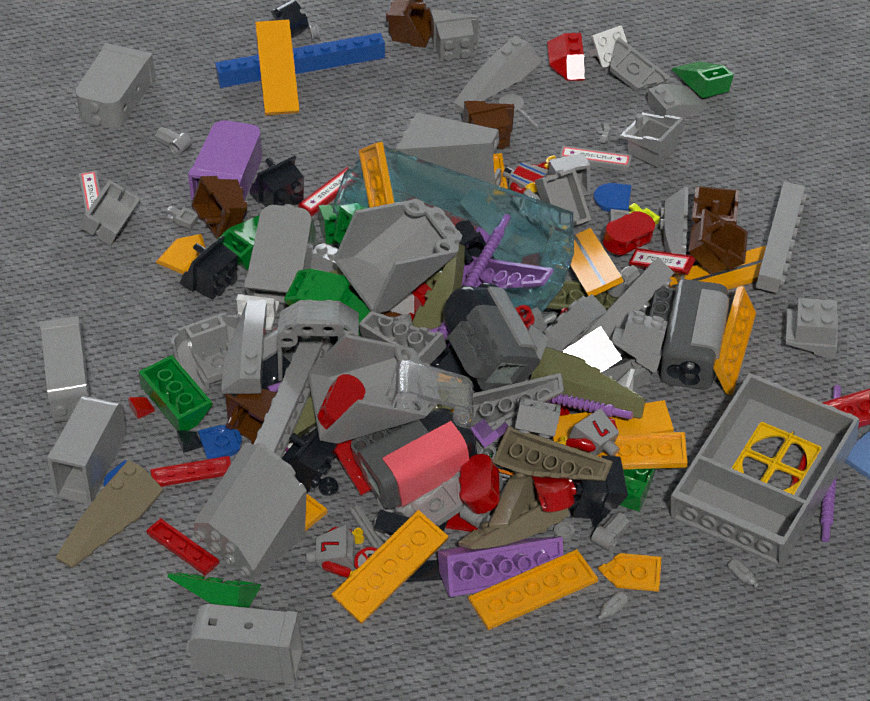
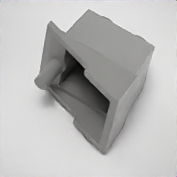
M431 10V40L433 47L437 50L440 61L473 56L474 44H478V15L457 14L446 10Z
M649 113L637 114L636 120L620 135V138L628 140V154L659 167L677 148L679 134L683 131V118L671 115L659 116Z
M798 298L796 311L787 308L786 344L814 352V355L836 359L838 337L837 301Z
M630 311L625 328L622 329L616 326L611 342L616 345L615 348L620 355H622L624 350L637 358V363L656 373L664 346L663 339L667 321H664L659 316H646L642 311Z

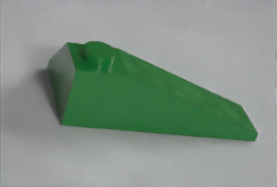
M181 572L168 573L167 577L214 605L249 608L261 587L259 583L242 580L224 581L223 583L224 578L207 577L205 580L203 575Z

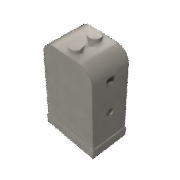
M105 43L101 52L76 88L81 120L92 123L95 126L100 125L109 128L123 125L156 79L152 53Z
M285 204L284 206L269 205L261 211L248 275L244 284V288L249 296L273 298L275 301H279V303L287 304L284 298L298 270L311 268L316 229L307 210Z
M79 316L40 322L46 385L54 423L68 421L82 396L90 397L86 353Z
M88 396L80 398L54 448L47 457L54 497L89 505L96 498L104 478L125 438L126 426L121 403Z
M214 604L202 605L198 609L195 622L192 625L191 637L187 643V652L190 653L192 665L195 669L204 673L295 685L303 652L298 612Z

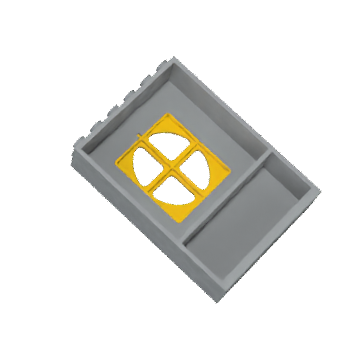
M749 373L672 493L671 518L782 568L855 446L859 418L850 413L840 411L833 406L818 402L814 398L801 395L797 391L782 387L780 384L772 383L761 376ZM782 437L785 439L773 458L751 449L754 444L766 438ZM793 443L800 445L806 454L807 468L804 471L781 462ZM745 457H751L769 466L761 480L744 474L743 460ZM776 470H781L799 478L795 485L785 490L767 484Z

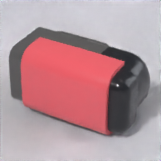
M438 408L431 411L423 419L413 421L407 425L402 424L361 436L351 442L353 458L360 467L365 482L386 510L393 509L398 505L404 507L439 487L441 483L450 480L457 472L460 471L461 473V466L469 461L470 457L478 454L473 430L467 423L461 422L456 414L447 408Z

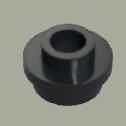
M324 477L319 483V491L323 495L331 496L339 490V484L333 477Z

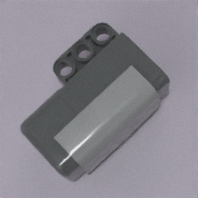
M682 279L678 281L676 289L661 287L655 291L650 317L659 316L664 321H667L661 363V380L665 384L706 390L716 381L717 375L713 367L716 359H719L729 310L728 291L724 285Z

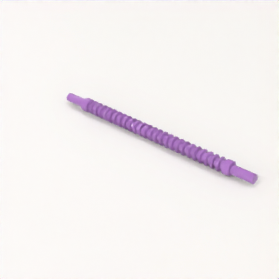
M505 214L498 227L494 228L486 246H484V250H482L477 262H475V266H473L468 278H466L464 286L477 285L481 274L484 272L483 270H485L492 254L495 252L494 250L497 249L501 238L505 234L504 230L511 219L510 215ZM443 319L438 332L443 333L444 339H447V335L450 332Z
M563 394L558 395L547 401L548 403L552 401L553 404L557 402L558 405L563 404V406L568 405L569 408L573 406L574 409L578 407L579 410L584 409V411L589 409V412H596L601 408L608 417L618 416L630 420L633 417V412L615 408L614 405H605V403L600 405V402L595 403L594 400L590 402L589 399L584 401V398L579 400V397H569L567 394L565 396Z
M840 385L834 386L833 399L841 397ZM837 478L834 479L822 500L820 523L822 525L821 540L823 542L830 541V529L834 521L833 513Z

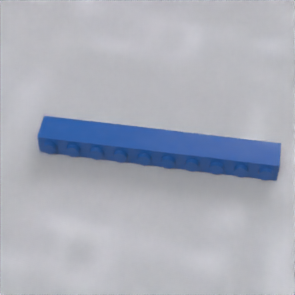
M373 33L293 48L295 74L385 58V42L382 34ZM258 54L215 62L220 88L261 81Z

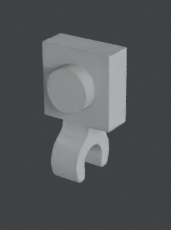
M169 206L166 210L167 213H170L167 219L175 221V224L188 229H192L199 220V216L195 211L185 207L179 210Z

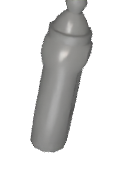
M736 558L728 563L729 570L741 582L754 585L755 588L759 586L756 583L753 571L741 560Z
M620 591L615 593L603 604L598 619L602 620L603 618L615 615L628 603V596Z

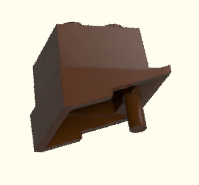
M423 0L391 1L390 10L386 13V21L389 22L388 32L391 35L392 41L426 48L431 37L430 8L426 7V3Z
M464 101L463 122L498 129L499 144L496 149H504L510 146L515 106L514 104L486 103L485 101Z
M200 176L191 205L199 218L205 221V224H207L216 239H218L227 229L243 222L244 213L247 211V202L244 201L243 188L240 187L238 179H218V176Z
M696 186L692 221H695V224L700 222L702 210L707 209L725 221L737 224L740 190Z
M703 209L701 221L691 227L689 253L710 274L726 268L732 270L745 263L748 232L735 223L727 222L709 210Z
M262 389V393L237 394L236 397L226 394L228 418L226 427L234 430L237 429L242 436L251 440L253 445L257 438L258 430L261 429L264 423L265 415L269 412L272 399L276 396L277 392Z

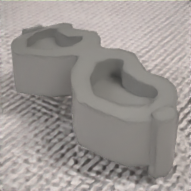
M601 123L603 131H598V134H602L598 142L606 144L610 127L609 123Z

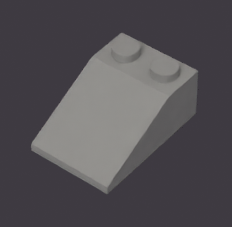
M661 84L648 89L647 104L659 116L671 115L684 118L710 108L705 100L689 86Z

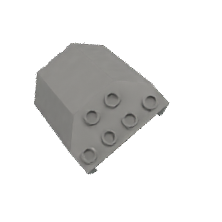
M418 199L356 210L334 261L368 308L376 313L385 312L394 307L457 254L462 234L455 228V225L442 209L435 206L433 208L427 207L423 201Z
M299 300L280 311L277 330L278 381L283 380L284 347L295 346L298 342V336H338V341L345 334L359 336V313L340 301ZM307 326H308V327H312L313 329H311V330H304L303 327H307ZM324 327H332L333 329H332V330H324L323 328H324ZM284 338H290L292 341H284Z
M345 334L308 371L320 441L341 443L425 418L440 402L433 376V368L427 362L423 363L418 358V353L411 347ZM349 374L355 376L365 387L366 393L363 400L358 399L326 430L320 424L317 414L330 385L339 375Z
M260 442L255 445L245 443L195 520L194 536L198 541L207 544L213 553H218L223 557L229 566H234L239 570V573L244 578L248 577L250 580L255 581L305 537L307 490L295 478L296 472L293 467L272 450H269L263 443Z

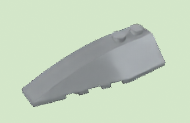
M514 36L477 71L454 101V105L464 109V101H485L489 97L493 98L498 92L509 89L515 83L522 82L542 64V61L527 41Z
M688 187L682 188L665 200V207H661V218L664 219H661L660 230H664L665 252L686 255ZM674 273L677 281L685 279V275Z
M247 300L224 358L222 394L262 393L267 300Z
M562 373L472 393L470 407L454 409L453 413L456 414L461 422L467 423L470 428L482 419L492 428L517 416L521 397L546 402L565 393Z

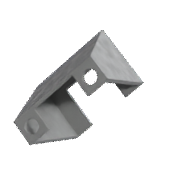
M416 113L415 117L410 120L407 131H404L401 142L396 146V154H398L397 166L400 171L398 178L401 181L400 189L423 200L465 197L474 186L480 189L485 188L490 194L495 195L502 182L501 169L497 168L494 174L493 154L499 144V130Z

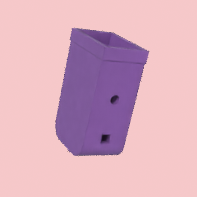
M227 120L219 121L212 126L193 167L188 173L191 200H193L200 176H218V179H238L240 187L243 188V198L245 201L262 160L260 129L257 126Z

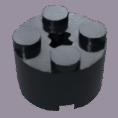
M288 0L271 10L275 20L290 21L291 38L309 26L306 14L300 12L301 6L295 0Z

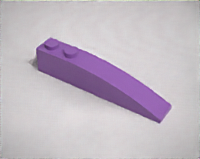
M472 256L474 260L471 263L467 264L465 262L462 286H464L466 278H468L479 257ZM490 259L477 285L474 287H478L481 283H493L504 290L532 289L543 286L554 270L547 267Z
M561 536L530 538L492 548L468 549L459 547L438 551L439 572L449 597L477 593L563 556V538Z

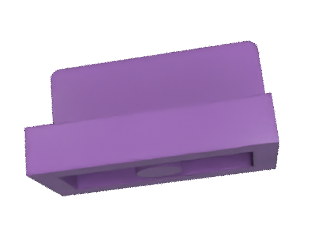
M482 419L471 429L484 448H486L503 435L509 425L505 422L493 431L488 423Z

